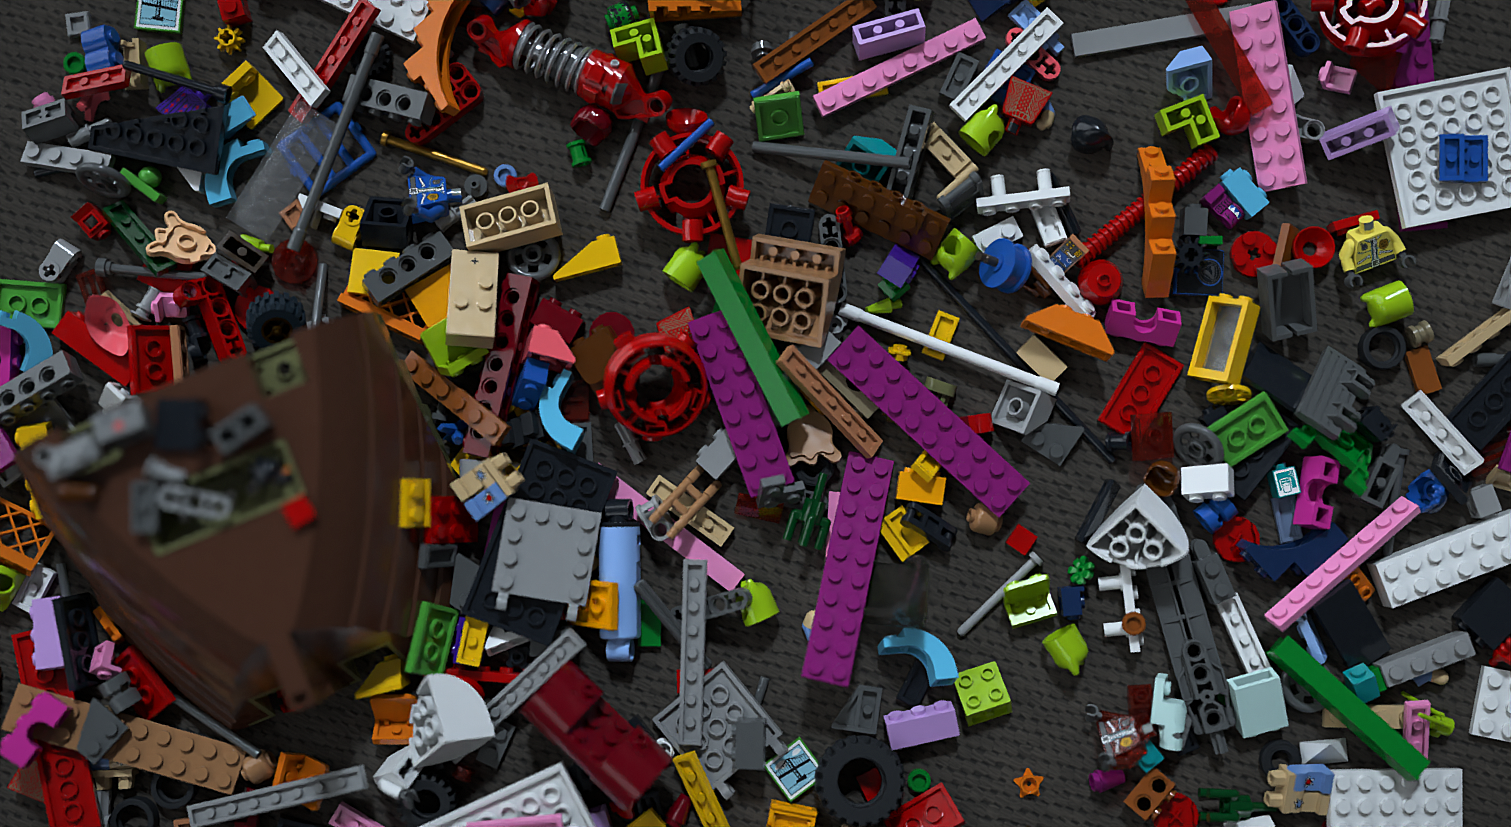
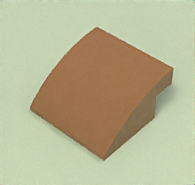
M757 234L752 237L751 256L749 260L740 264L739 278L770 338L818 348L823 347L838 297L844 266L845 248L764 234Z

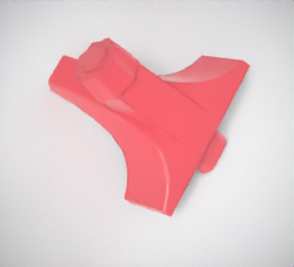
M109 91L81 97L76 107L81 112L85 111V121L93 122L98 105L102 101L110 100Z

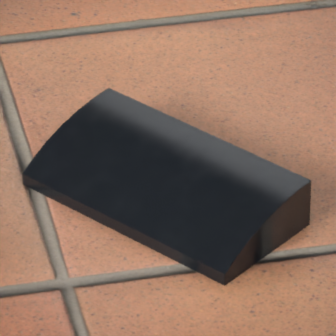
M1259 342L1248 355L1241 379L1261 392H1266L1270 398L1295 413L1312 375Z

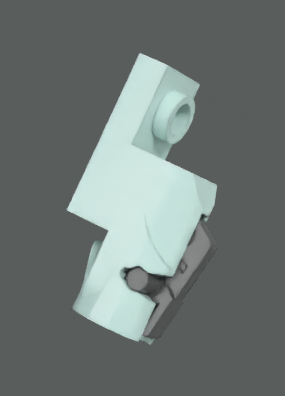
M1158 673L1155 678L1151 723L1159 725L1160 747L1180 751L1185 746L1192 718L1187 714L1184 700L1166 697V695H1170L1171 682L1167 681L1168 674Z

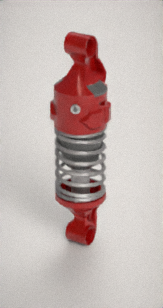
M485 14L473 19L467 25L468 35L479 46L478 51L489 55L499 68L510 67L517 70L525 64L524 70L526 74L530 73L535 67L534 74L536 79L541 77L545 71L544 78L546 83L555 79L556 87L564 85L566 92L573 89L576 96L578 95V97L583 98L587 103H594L613 111L618 119L636 118L648 123L650 117L663 115L672 105V97L667 91L659 90L648 94L643 91L631 63L617 58L612 53L608 54L595 48L592 49L591 46L583 48L581 42L573 44L571 38L563 40L560 33L553 35L550 29L543 31L540 25H535L534 22L528 19L522 20L504 31H499L495 26L494 20ZM478 23L483 26L484 32L479 29ZM537 29H539V36L536 38ZM548 33L549 40L546 44H543V36ZM559 38V42L553 44V41ZM655 99L660 100L663 104V107H659L656 104Z

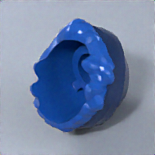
M1430 469L1421 473L1408 485L1409 493H1406V499L1418 505L1420 513L1426 514L1436 513L1446 505L1449 499V491L1432 474Z

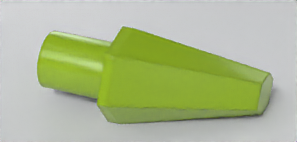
M241 234V238L265 254L274 253V245L265 244L264 240Z
M886 298L866 307L865 310L870 314L891 313L893 309L902 308V301L898 299L893 303L889 298Z

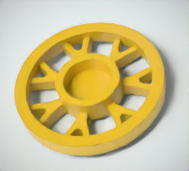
M1236 384L1215 386L1206 393L1209 402L1223 406L1248 402L1252 397L1251 390L1248 387Z

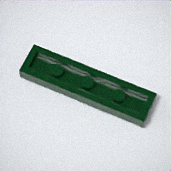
M123 200L102 209V215L156 278L177 268V262L167 257H150L146 254V246L156 240L155 236Z

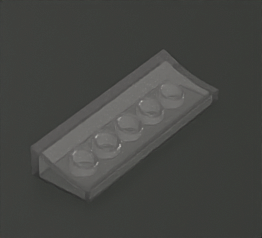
M299 100L226 218L268 242L326 150L336 123L304 101Z

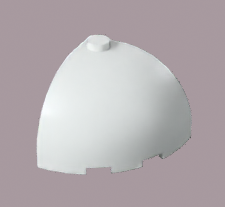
M1144 484L1101 524L1088 541L1086 547L1110 563L1113 561L1126 565V568L1146 569L1147 567L1159 565L1165 566L1187 554L1189 542L1181 523L1174 513Z
M448 674L427 675L416 692L419 695L417 704L412 705L409 723H413V737L409 738L413 768L435 765L461 757L478 749L495 736L494 725L491 722L485 702L471 685L458 677Z

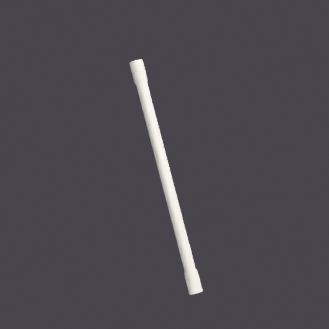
M842 302L838 315L862 322L1019 381L1052 396L1056 395L1060 383L1030 374L870 314L850 304Z

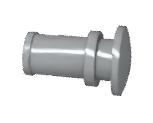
M149 286L141 303H137L136 306L138 308L136 311L130 310L131 314L144 322L151 323L152 320L148 319L150 314H152L151 303L161 291Z
M153 456L146 466L144 479L148 480L152 476L156 481L163 480L182 487L185 481L183 478H186L187 472L166 466V463L163 461L158 463L157 457Z

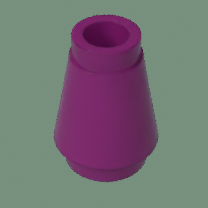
M1122 769L1109 770L1108 772L1094 770L1093 773H1089L1088 777L1092 791H1098L1099 793L1125 783V775Z

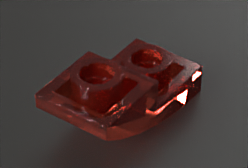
M1151 684L1128 685L1129 718H1131L1129 720V727L1133 721L1132 725H1134L1135 731L1132 733H1144L1142 725L1151 723L1152 687ZM1151 723L1152 728L1154 730L1152 732H1155L1154 724Z

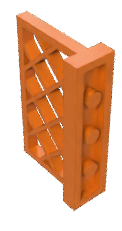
M348 286L344 293L341 292L337 299L341 307L356 314L376 312L382 315L387 329L423 346L424 343L420 338V334L427 330L428 327L426 324L424 328L415 325L413 316L419 315L418 311L411 313L408 302L411 300L409 297L406 298L404 292L402 293L403 299L391 303L389 301L387 302L388 304L379 308L373 304L370 296L361 295L357 297L353 294H348ZM405 303L408 314L402 316L395 315L392 307Z
M0 497V504L5 506L7 514L0 516V520L9 518L12 527L11 530L0 532V536L14 533L17 542L16 545L7 547L2 544L0 539V563L30 577L55 534L51 530L48 536L37 538L34 527L42 525L48 527L43 519H36L34 513ZM18 515L26 516L29 525L16 528L12 517ZM31 528L34 540L21 543L17 532ZM45 541L42 547H40L39 542ZM36 544L38 553L32 559L24 555L22 547Z

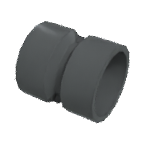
M126 671L121 672L98 687L104 698L110 699L109 706L115 715L143 699L137 688L130 686L132 680Z

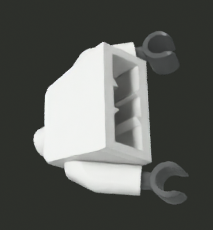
M408 745L385 760L374 775V781L378 785L379 790L396 799L402 798L406 808L413 809L412 801L416 800L419 802L418 796L412 789L405 790L409 788L423 767L413 768ZM443 763L433 765L436 770L444 768Z

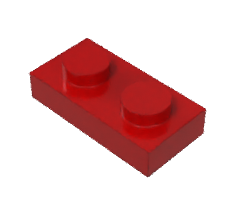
M1378 210L1334 221L1326 226L1330 234L1337 233V236L1346 235L1349 230L1359 227V218L1369 215L1373 217L1374 221L1379 220Z

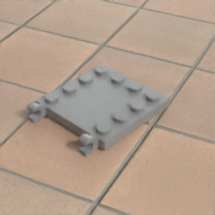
M508 498L492 591L499 592L496 609L506 610L508 595L515 594L569 603L566 620L576 621L578 606H586L602 513Z
M724 660L704 676L702 746L678 745L680 696L652 719L680 755L695 750L712 789L717 788L726 800L734 795L735 792L734 788L725 780L738 770L735 769V761H731L732 747H735L736 738H732V724H736L738 717L766 718V747L770 744L779 757L786 753L788 749L787 745L778 738L783 733Z

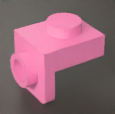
M1327 60L1325 67H1321L1318 80L1321 83L1322 89L1350 95L1357 76V70L1334 66L1332 61Z

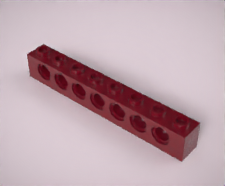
M507 273L506 279L502 282V295L496 306L497 315L495 319L493 349L487 348L489 353L485 355L484 368L481 369L479 375V388L474 395V398L486 408L491 406V412L505 423L507 422L531 324L530 320L533 316L541 284L533 277ZM519 295L518 302L514 304V298ZM514 317L513 323L508 326L510 318ZM508 339V345L503 348L504 341ZM503 362L502 368L497 371L498 364ZM497 384V390L492 393V387ZM469 426L467 435L463 440L464 453L486 459L499 455L501 444L499 447L493 445L486 438H481V434Z

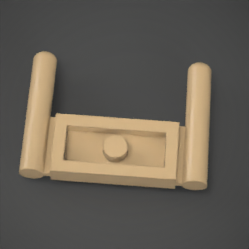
M933 122L926 149L955 178L937 195L938 199L942 195L946 196L969 178L968 175L971 172H977L979 168Z

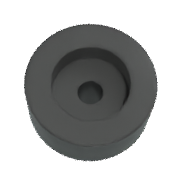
M473 174L466 179L464 188L467 194L473 198H481L488 191V183L483 176Z

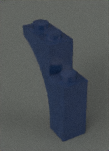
M1331 522L1330 530L1312 529L1303 538L1293 542L1265 546L1241 539L1236 546L1241 550L1239 555L1246 562H1252L1256 567L1254 571L1262 579L1268 578L1276 581L1288 568L1297 576L1301 574L1308 577L1326 562L1348 538L1334 522Z

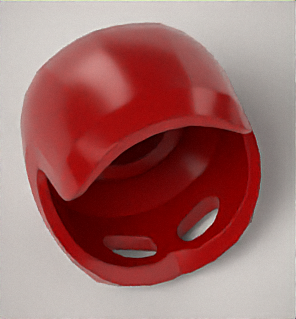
M1233 96L1228 101L1224 111H1221L1216 106L1210 108L1217 130L1225 135L1240 134L1250 124L1251 112L1249 106L1240 96Z

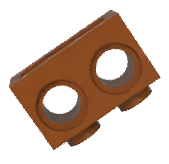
M1153 767L1123 802L1147 822L1150 818L1154 821L1162 812V809L1159 807L1164 801L1169 803L1176 795L1177 791L1174 789L1177 785L1157 768ZM1158 780L1166 783V789L1162 793H1157L1153 789L1154 783ZM1142 798H1148L1151 801V807L1147 811L1139 809L1138 803Z

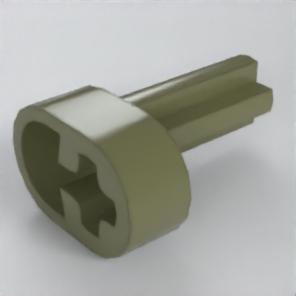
M928 376L924 384L927 389L937 392L936 397L946 406L950 397H954L957 389L955 385Z

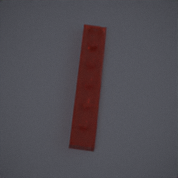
M1185 0L1251 115L1255 116L1274 105L1213 0Z

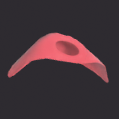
M101 295L90 296L85 308V322L91 337L105 350L118 356L125 355L128 350L127 326L130 324L124 311L110 297ZM113 313L121 316L123 320L122 326L114 324L112 321Z

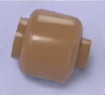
M978 503L974 508L969 509L966 520L969 522L972 531L990 536L1000 530L1003 516L997 517L983 503Z
M260 749L262 753L257 759L251 755L243 759V768L240 771L246 781L250 780L254 784H260L274 776L278 763L271 751Z

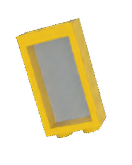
M1219 293V296L1209 295L1187 375L1200 381L1223 385H1240L1261 306L1253 303V299L1246 296H1239L1238 299H1234L1233 296Z

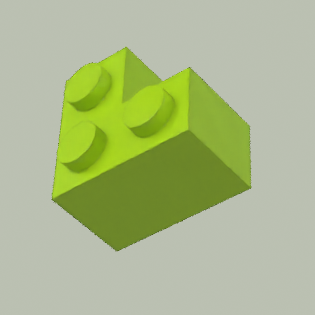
M654 17L610 30L613 47L619 59L627 62L640 59L646 76L668 70L660 33Z
M1204 94L1162 109L1154 115L1162 136L1184 128L1191 149L1213 142L1220 137Z

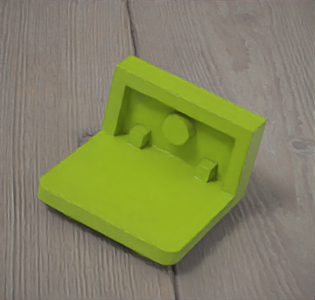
M447 318L423 331L420 334V338L439 373L455 377L465 371L464 367L469 364L475 365L484 359L482 356L489 353L487 348L445 345Z
M1036 574L1022 582L1012 581L1003 588V604L1012 629L1057 616L1056 608L1049 593L1050 579L1047 574Z

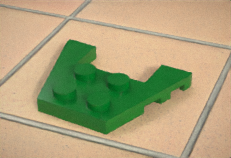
M1306 424L1300 429L1294 428L1287 435L1303 450L1314 439L1323 450L1330 452L1341 465L1348 467L1352 471L1343 482L1359 497L1367 490L1365 482L1369 478L1367 467L1371 463L1373 444L1358 431L1347 433L1342 430L1339 437L1333 441L1312 426Z

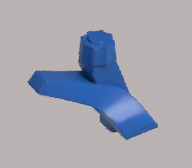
M460 418L456 423H441L437 429L447 434L443 438L444 440L460 445L463 443L465 429L469 425Z

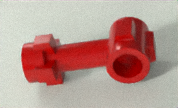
M842 205L836 209L837 217L835 218L838 223H842L845 230L841 236L842 243L846 247H850L861 239L863 233L858 226L852 225V210L848 206Z

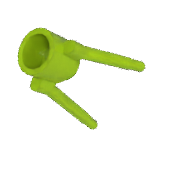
M1404 691L1401 692V695L1410 701L1418 700ZM1432 707L1430 708V713L1434 714L1432 716L1418 713V717L1430 721L1431 730H1429V735L1438 738L1440 734L1444 736L1452 734L1455 723L1453 719L1445 717V713L1437 711Z

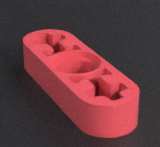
M1012 28L1007 33L1005 38L1007 47L1012 43L1013 37L1011 35H1020L1024 31L1023 29ZM1040 47L1037 50L1039 58L1034 61L1028 59L1025 64L1034 69L1036 74L1043 80L1053 81L1060 73V65L1046 50ZM1043 57L1046 58L1043 63L1047 67L1051 65L1054 67V75L1052 73L1045 74L1046 68L1042 64L1039 68L1036 66Z

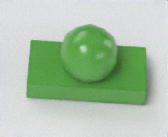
M153 166L144 167L140 170L138 176L124 167L120 171L131 185L154 202L163 204L166 201L167 197L155 189L162 181L161 173L157 168Z

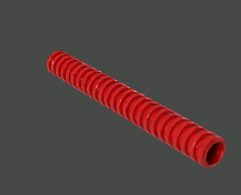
M1204 144L1202 148L1197 150V153H1193L1191 157L1186 159V162L1183 161L1180 166L1175 168V171H1173L1175 176L1173 195L1174 192L1177 193L1179 191V187L1183 188L1185 183L1188 184L1190 182V179L1196 178V174L1199 175L1202 173V170L1207 169V165L1210 166L1213 164V161L1218 160V154L1212 146ZM1144 194L1141 195L1142 198L1138 197L1136 202H1132L1130 204L1131 207L1127 206L1125 211L1119 212V216H1114V220H1109L1108 225L1104 224L1103 229H1098L1097 234L1093 233L1092 238L1088 237L1086 243L1082 242L1089 251L1078 261V264L1075 263L1077 267H1085V263L1088 264L1090 259H1095L1096 254L1100 255L1101 250L1107 249V245L1111 246L1113 244L1112 241L1116 242L1118 236L1122 237L1124 235L1123 232L1127 233L1129 228H1133L1135 223L1138 224L1140 219L1145 218Z

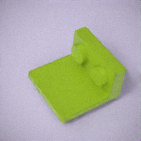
M995 661L958 673L959 678L954 684L964 708L968 727L1012 712L1011 700Z

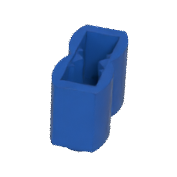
M104 24L81 32V43L85 52L87 72L122 65L124 62V58L119 51L120 36L114 27Z

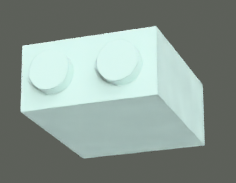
M1272 667L1226 679L1230 691L1231 706L1234 711L1235 726L1243 738L1255 737L1261 733L1277 731L1282 727L1289 726L1280 677Z

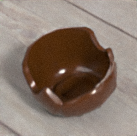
M1159 460L1148 467L1143 481L1157 496L1163 498L1171 496L1176 491L1181 481V475L1178 468L1172 463Z

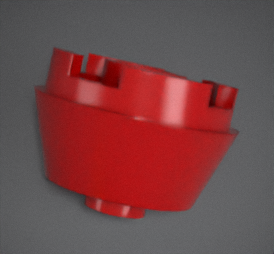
M1104 259L1093 260L1081 269L1078 275V288L1081 295L1091 303L1105 305L1111 303L1112 298L1116 299L1120 295L1123 288V276L1114 263Z

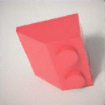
M545 324L534 325L527 337L521 364H525L527 357L550 363L548 371L560 374L563 369L569 371L575 363V357L559 332Z

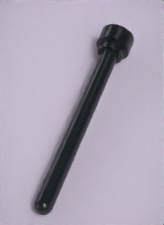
M126 60L122 63V67L125 70L212 95L217 102L228 104L232 96V87L222 83L212 86Z

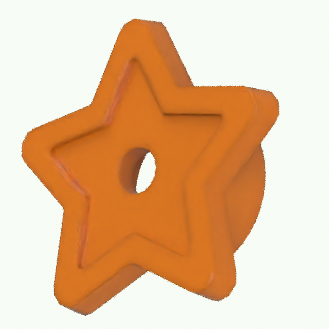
M1026 768L1023 777L1014 779V782L1020 787V797L1022 798L1028 794L1040 796L1039 784L1044 778L1042 776H1034L1031 770Z

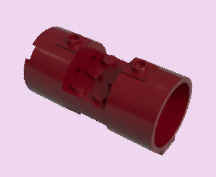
M568 660L536 692L520 712L554 745L557 743L590 775L589 778L625 811L656 779L673 757L639 725L634 729L626 719L601 697L604 691L574 663Z

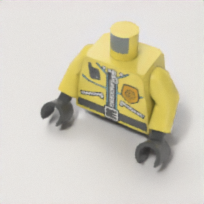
M1369 215L1360 217L1359 227L1351 229L1346 233V241L1339 252L1343 271L1347 273L1344 284L1348 288H1353V278L1356 286L1363 284L1362 277L1355 274L1396 259V255L1400 257L1398 260L1399 266L1408 269L1405 265V259L1408 258L1410 263L1415 265L1416 258L1405 253L1406 248L1390 227L1383 226L1378 221H1374L1373 217Z

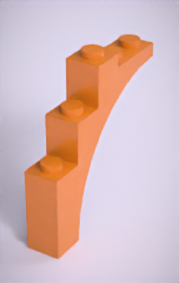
M427 0L428 3L426 5L432 13L413 28L418 36L417 42L422 48L403 64L408 71V78L415 84L423 85L426 91L434 97L436 108L442 113L446 112L455 116L460 112V109L454 98L450 83V48L456 26L471 0Z
M1148 146L1146 148H1138L1137 150L1145 208V253L1142 288L1145 298L1169 297L1176 259V250L1172 241L1176 215L1171 203L1175 176L1171 166L1166 164L1161 147Z

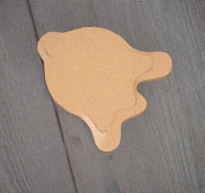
M168 211L164 215V221L168 228H156V240L146 246V254L148 256H163L181 264H194L210 259L216 252V246L207 237L206 231L203 228L184 222L174 211Z

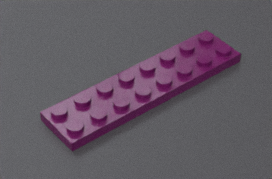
M720 310L688 322L693 339L698 343L696 347L705 367L708 381L750 496L758 495L759 483L762 478L783 474L786 482L785 485L795 482L761 386L722 311Z

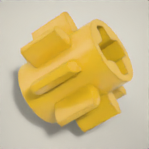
M230 24L225 29L218 28V36L214 37L220 43L217 48L220 51L226 49L229 55H232L234 50L241 52L240 45L245 43V40L239 37L242 31L238 28L234 30Z

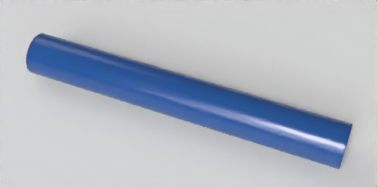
M811 58L783 72L766 85L762 84L750 91L752 97H760L779 86L781 81L784 82L787 79H792L813 67L814 64Z
M708 118L660 162L658 167L665 172L715 125L714 122Z

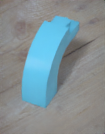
M237 138L223 146L219 175L209 173L205 175V191L209 205L217 208L238 201L233 186L234 173L243 162L271 153L266 142L254 139L248 141L247 145H244V142Z
M0 310V325L15 330L24 340L26 351L20 367L21 371L25 372L53 356L51 341L44 328L36 320L16 310L11 319L9 318L10 313Z
M563 369L561 374L558 373L552 383L553 388L545 385L540 396L539 411L542 423L552 440L561 448L575 454L585 436V432L583 429L569 423L562 416L561 404L574 380L573 373Z
M903 628L898 637L897 635L885 636L877 646L879 655L905 653L918 658L926 668L930 687L952 685L959 678L956 664L950 651L938 638L923 630Z

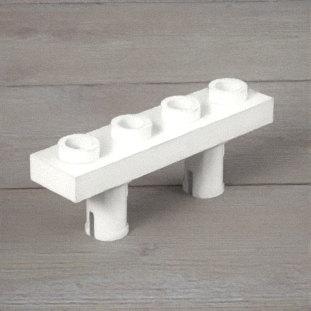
M1050 169L1037 170V191L1006 194L1004 175L991 176L992 196L976 198L978 214L991 216L998 211L1014 213L1022 208H1029L1030 210L1041 209L1045 205L1061 207L1070 202L1069 186L1052 188Z
M1120 564L1121 573L1119 575L1098 577L1099 591L1120 589L1123 591L1125 613L1127 614L1132 611L1140 613V608L1135 609L1134 599H1138L1137 585L1132 586L1131 576H1136L1135 569L1126 568V565ZM1122 622L1103 623L1105 637L1126 635L1129 638L1130 651L1140 652V646L1144 645L1143 633L1136 636L1127 634L1122 627Z

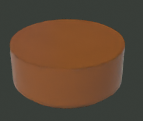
M1132 611L1124 615L1122 627L1127 634L1136 636L1145 630L1146 621L1140 613Z

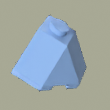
M1203 46L1180 51L1166 68L1167 90L1179 95L1184 100L1204 94L1206 100L1212 98V58Z

